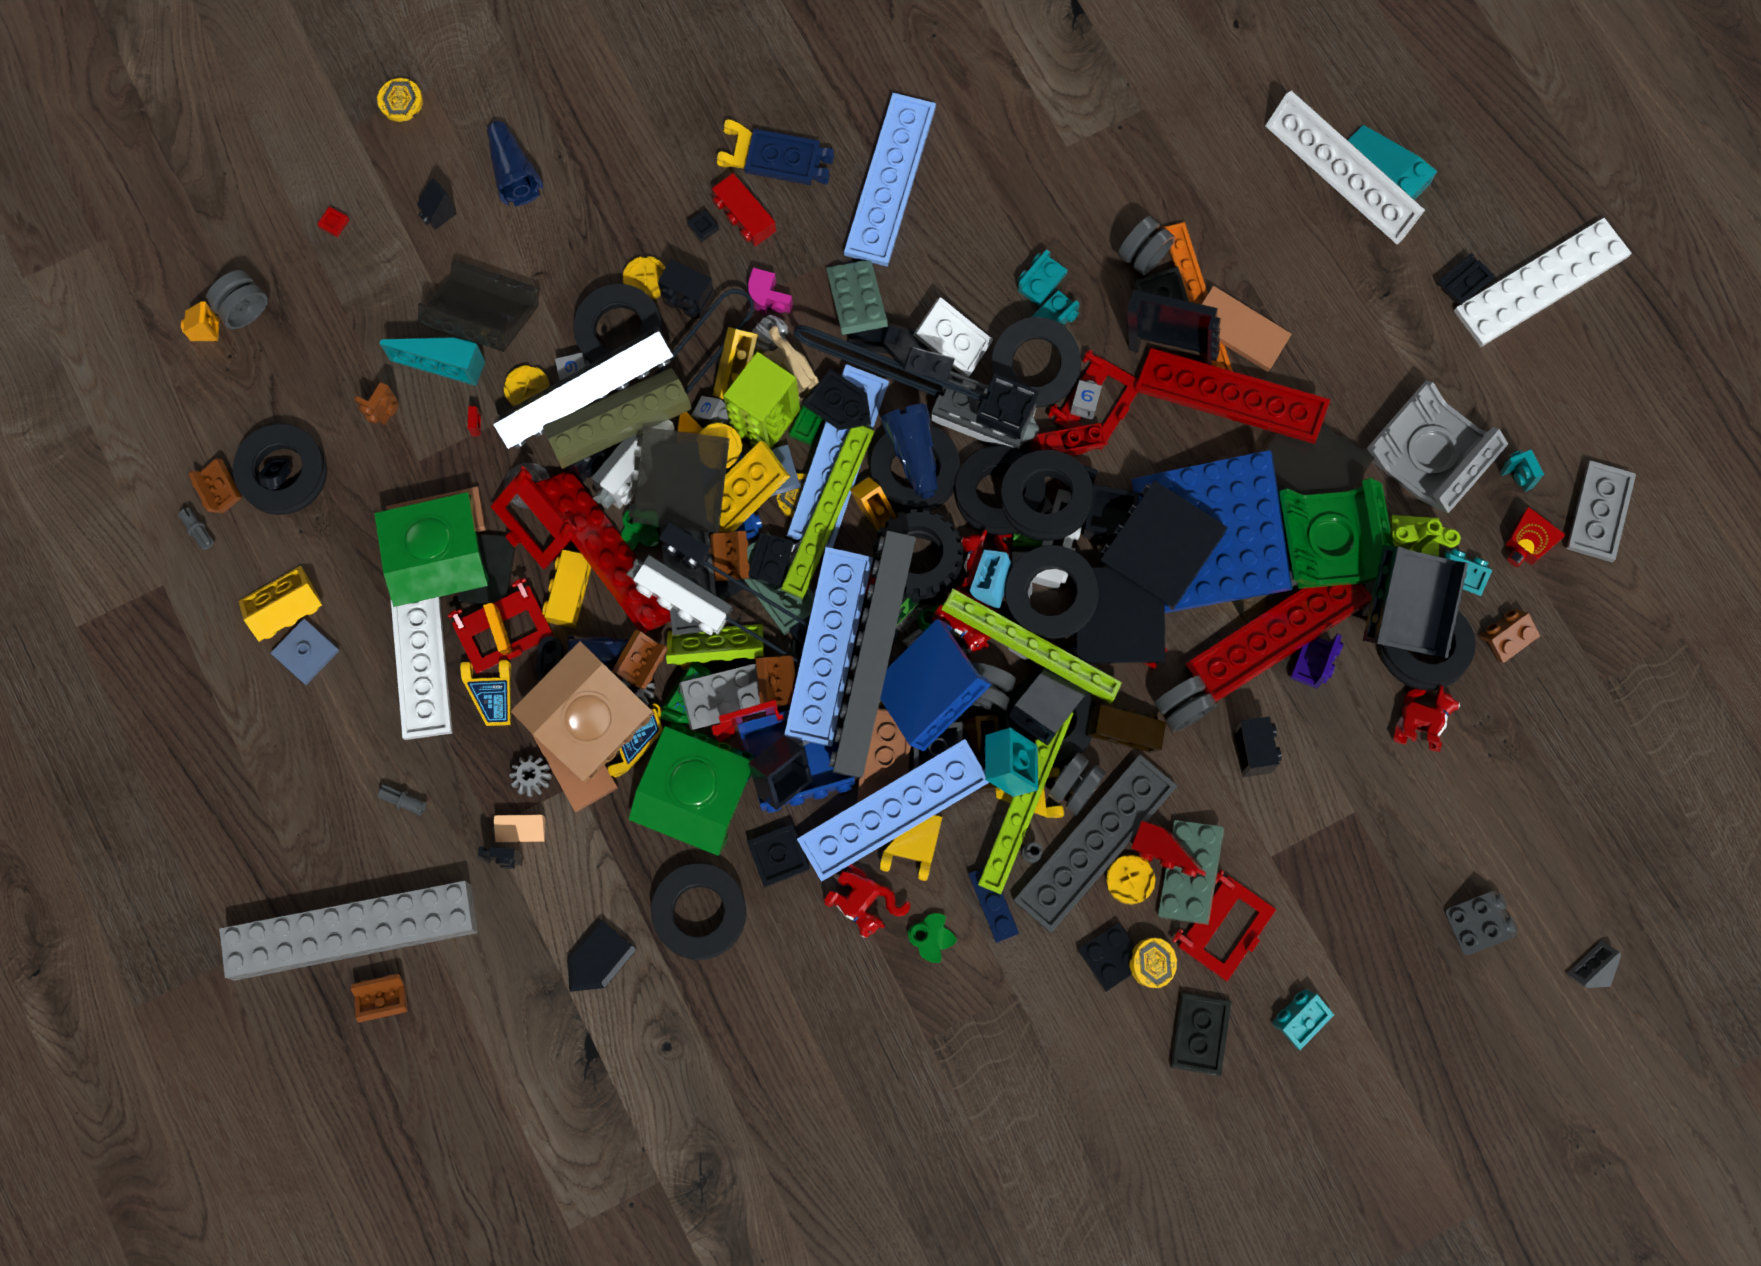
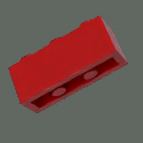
M734 173L712 188V201L719 210L723 209L725 211L727 220L732 226L737 225L741 230V236L746 242L750 241L756 247L776 232L774 219Z

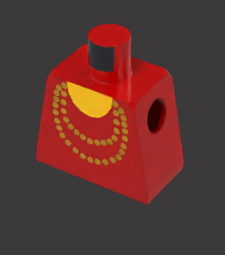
M1528 507L1520 516L1505 544L1506 547L1513 551L1507 558V561L1514 567H1519L1524 560L1533 565L1553 548L1565 534Z

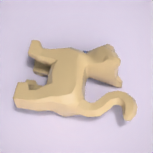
M772 326L769 334L778 348L773 351H765L763 354L766 358L796 377L799 401H801L808 394L810 395L819 381L814 375L806 357L801 352L795 351L789 342L780 336L777 326Z

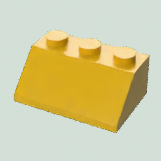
M301 565L238 601L243 620L258 641L273 637L280 629L294 625L298 619L315 613L322 606L316 590Z

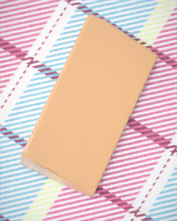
M543 815L494 816L496 843L545 842V817Z

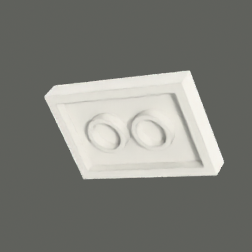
M941 297L935 301L913 334L914 337L934 353L953 357L955 360L952 367L965 377L971 375L993 341L992 338Z

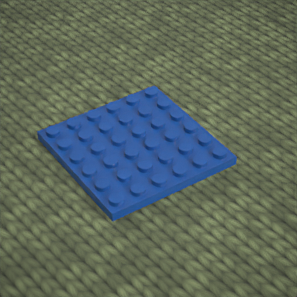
M1271 450L1132 479L1133 492L1141 494L1147 484L1152 485L1155 480L1228 527L1227 532L1175 609L1172 610L1165 605V613L1292 590ZM1139 495L1138 504H1139V502H1140L1141 499H1142V497H1141L1140 495Z

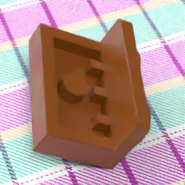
M382 382L379 383L369 401L358 396L354 399L359 406L358 410L364 414V418L373 424L378 422L384 426L390 416H394L397 412L399 403L389 386Z
M216 458L200 472L191 471L188 473L192 486L198 492L202 505L208 512L224 513L242 498L222 459Z
M746 531L712 533L711 551L713 553V566L736 580L749 579ZM713 570L715 581H731Z
M1513 609L1506 612L1504 617L1496 623L1487 626L1485 631L1479 636L1481 640L1489 642L1497 660L1504 663L1540 637V634L1528 612Z
M635 630L611 672L632 686L645 689L652 681L653 674L658 665L663 661L668 647L655 642L641 631Z
M793 656L756 658L760 704L776 700L777 706L791 704L796 684Z
M399 974L386 975L373 980H363L351 985V991L355 998V1018L358 1023L407 1012L406 986Z

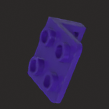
M1337 633L1331 642L1317 637L1301 647L1290 679L1316 689L1322 683L1326 684L1336 666L1332 662L1335 661L1336 656H1339L1344 644L1340 642L1342 635Z

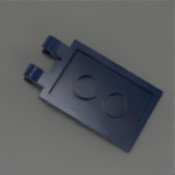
M754 129L745 164V173L811 185L812 179L821 184H828L830 177L829 169L819 168V163L822 161L826 164H833L834 149L820 147V141Z

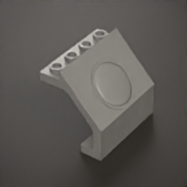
M1426 380L1367 449L1373 457L1370 460L1422 503L1449 513L1506 448L1508 442L1500 429L1492 426L1486 432L1474 425L1443 399L1432 381Z

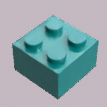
M1011 728L985 735V780L1013 797L1037 791L1038 745Z

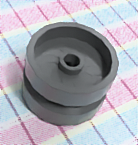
M1151 216L1143 219L1132 230L1118 252V256L1127 263L1134 261L1133 268L1143 276L1151 272L1160 263L1176 238L1167 229L1159 231L1160 224Z
M242 270L232 271L223 275L210 287L206 295V303L215 314H218V317L227 328L233 330L243 328L257 319L264 311L268 301L265 293Z
M971 662L978 674L987 678L991 683V686L971 706L988 712L1005 713L1009 704V698L1006 694L1013 692L1016 678L997 667Z
M1200 676L1184 681L1155 702V706L1160 714L1173 712L1166 720L1172 733L1196 723L1218 706L1212 694L1199 696L1206 688Z
M1079 752L1061 771L1055 780V785L1048 794V797L1060 803L1071 793L1072 795L1066 803V809L1075 816L1084 807L1107 773V771L1095 765L1084 775L1083 772L1089 764V759Z

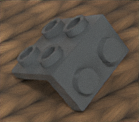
M1497 890L1446 910L1447 918L1465 955L1473 954L1517 937V925L1514 919L1508 916L1505 909L1507 908L1506 900Z

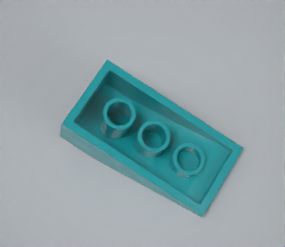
M1365 125L1348 140L1349 143L1413 200L1431 184L1437 173L1421 157Z
M458 338L381 339L379 343L391 362L477 386L486 362L476 342L469 338H463V340Z

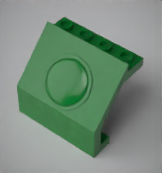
M1368 478L1362 480V487L1337 493L1302 495L1288 488L1279 491L1280 509L1284 517L1283 529L1288 541L1287 552L1292 564L1291 575L1294 581L1298 583V589L1362 584L1376 580L1383 545L1394 546L1381 482Z
M468 492L374 513L383 574L393 607L488 586L489 577L487 570H484L473 517L474 501L472 495H469Z
M671 723L668 727L665 726L636 790L629 820L719 856L727 843V831L747 782L752 776L748 763L756 756L750 752L733 748L727 743L708 738L704 734L690 731L682 725Z

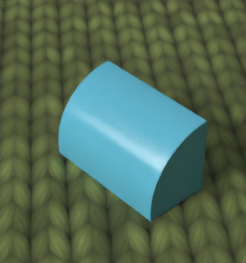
M984 550L970 588L971 594L977 600L996 608L1001 606L1006 591L1007 578L1013 567L1006 552Z

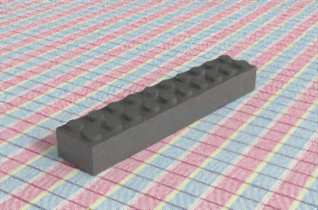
M887 531L885 537L881 536L879 539L876 553L881 554L880 560H875L871 577L875 578L874 584L870 583L866 600L870 601L869 608L865 607L863 610L861 624H864L865 627L864 632L859 631L855 647L860 648L858 656L854 655L850 671L854 672L853 680H848L845 695H848L849 699L848 703H843L839 719H844L842 728L838 727L834 743H838L837 752L832 751L829 766L833 767L832 773L859 779L863 778L916 537Z

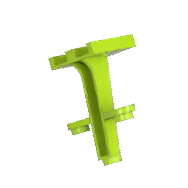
M1391 515L1390 528L1394 546L1439 557V544L1452 548L1460 543V534L1454 529L1442 527L1439 518Z

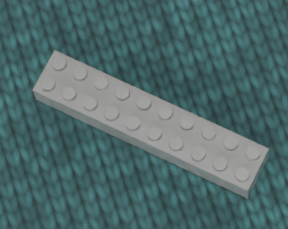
M466 881L219 929L225 978L234 981L478 933L471 884Z

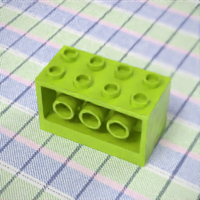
M759 352L754 355L723 395L730 426L736 430L741 439L745 438L748 440L751 447H754L760 441H764L772 450L801 411L796 377Z

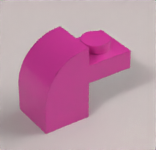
M753 268L748 283V290L754 303V308L763 315H766L768 307L778 313H790L793 306L792 296L774 291L776 286L775 273Z

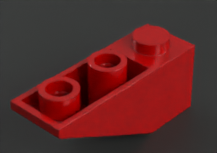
M1101 423L1037 434L1029 444L1031 452L1055 450L1074 457L1106 446L1108 443Z
M1144 821L1141 822L1131 847L1139 853V858L1152 862L1153 858L1160 861L1159 864L1172 870L1174 866L1182 868V873L1191 877H1195L1196 874L1206 875V872L1173 834L1162 827Z

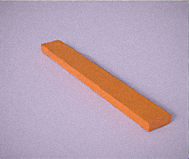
M1181 222L1165 226L1163 229H1167L1176 237L1169 250L1173 267L1178 266L1189 302L1202 305L1208 292L1186 224ZM1219 343L1217 361H1212V366L1233 371L1225 345ZM1201 353L1204 363L1207 364V354Z

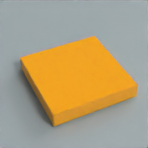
M492 603L483 605L498 651L503 655L511 653L512 648L499 609Z

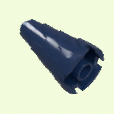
M500 121L492 122L487 128V135L499 198L508 206H510L509 202H513L515 206L528 204L540 195L539 188L543 191L541 177L537 174L528 157L522 152L515 136L511 134L507 125Z
M916 404L907 406L902 411L900 409L891 411L883 415L881 420L886 434L892 442L896 456L900 458L905 475L910 480L916 495L921 496L922 499L934 497L935 491L938 489L935 472L937 468L932 449L934 444L927 405Z
M568 635V646L570 652L581 641L612 671L629 639Z

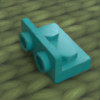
M1047 249L1042 255L1039 253L1032 261L1031 265L1033 266L1029 271H1023L1018 278V292L1039 307L1068 272L1066 268L1050 258V251Z
M1058 290L1032 317L1052 319L1064 326L1068 321L1071 323L1077 318L1080 303L1077 300L1072 302Z
M1532 449L1523 452V450L1516 451L1504 463L1500 474L1504 476L1514 472L1517 485L1522 486L1524 492L1535 487L1544 476V473Z
M1452 548V551L1445 550V559L1468 563L1463 590L1481 596L1492 573V568L1488 566L1489 562L1475 557L1474 560L1465 557V552Z
M1304 989L1297 993L1293 1001L1277 1014L1276 1018L1272 1021V1025L1281 1030L1295 1048L1301 1050L1334 1014L1316 993Z

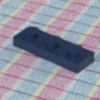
M984 867L969 873L968 876L994 941L999 943L1019 935V932L1003 893L1000 895L978 886L985 869Z

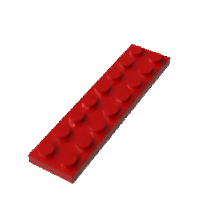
M1153 348L1150 349L1135 388L1136 392L1313 444L1317 441L1330 405V399Z
M568 471L537 482L536 485L565 519H569L577 528V534L571 541L638 630L646 633L671 622L670 611L658 604L656 601L658 598L653 595L648 598L638 592L636 589L637 585L633 581L634 579L626 575L628 570L633 568V562L637 556L574 473Z
M1363 584L1303 588L1187 662L1185 667L1192 677H1201L1206 685L1203 692L1205 694H1212L1217 702L1370 604L1372 595Z

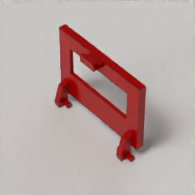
M1088 350L1082 362L1090 361L1092 363L1081 381L1091 380L1101 386L1106 377L1110 376L1127 386L1102 426L1108 441L1119 422L1124 419L1130 410L1129 406L1138 393L1135 388L1139 379L1097 355L1094 356L1092 354L1093 351ZM1077 387L1061 411L1054 404L1047 415L1049 418L1053 415L1056 416L1054 424L1063 429L1084 426L1078 423L1081 419L1080 416L1070 414Z
M522 466L520 468L521 471L491 505V508L511 531L505 537L512 546L516 547L522 544L544 570L548 568L577 534V528L569 519H565L531 479L533 476ZM517 494L555 538L544 552L506 508Z
M525 578L518 579L512 583L513 588L518 586L519 591L492 603L499 609L503 622L528 610L538 630L510 644L512 652L503 655L497 650L482 658L472 637L491 628L484 608L461 619L458 615L462 613L461 608L447 614L449 619L452 617L455 619L452 625L476 674L499 664L501 660H511L522 655V652L538 645L545 637H554L530 586L526 588L523 586V583L526 582Z
M772 700L718 716L720 724L713 725L712 731L716 736V740L723 742L735 733V727H738V724L776 714L778 721L784 719L783 715H779L776 700ZM761 711H765V712H763V713L756 714V715L749 716V717H746V718H743V719H742V717H744V716H748V715H751V714H754V713H758V712H761Z
M1220 869L1217 873L1215 884L1218 881L1222 884L1213 896L1209 925L1194 923L1186 936L1182 935L1183 930L1179 928L1171 941L1174 943L1177 940L1181 941L1178 948L1227 982L1247 952L1250 951L1252 953L1260 942L1258 936L1276 909L1230 876L1225 878L1223 876L1224 871ZM1239 898L1259 913L1223 964L1206 952L1204 948Z

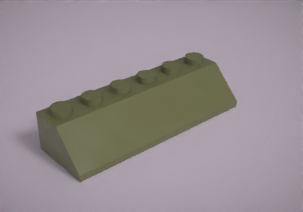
M670 368L543 426V430L563 469L691 410V405L679 378L673 369Z

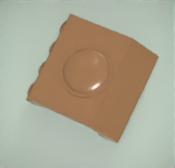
M581 641L510 711L544 746L578 778L586 783L596 777L599 770L607 762L611 761L616 756L617 751L624 744L629 743L634 734L641 727L647 725L655 714Z

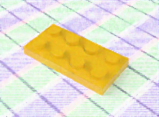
M760 441L704 496L707 520L716 533L734 532L790 478V475L766 442Z

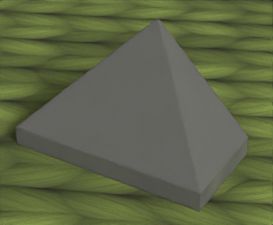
M1601 941L1567 972V975L1585 988L1611 987L1621 953Z

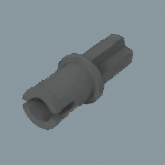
M190 507L186 508L187 514L182 509L178 513V517L188 529V535L193 536L202 550H209L214 545V542L204 529L205 524L198 520Z
M382 785L378 791L380 799L396 805L399 810L403 808L421 816L426 809L427 802L408 795L407 791L401 792L387 785Z
M1029 843L1024 846L1022 858L1029 863L1037 862L1043 852L1041 851V845Z

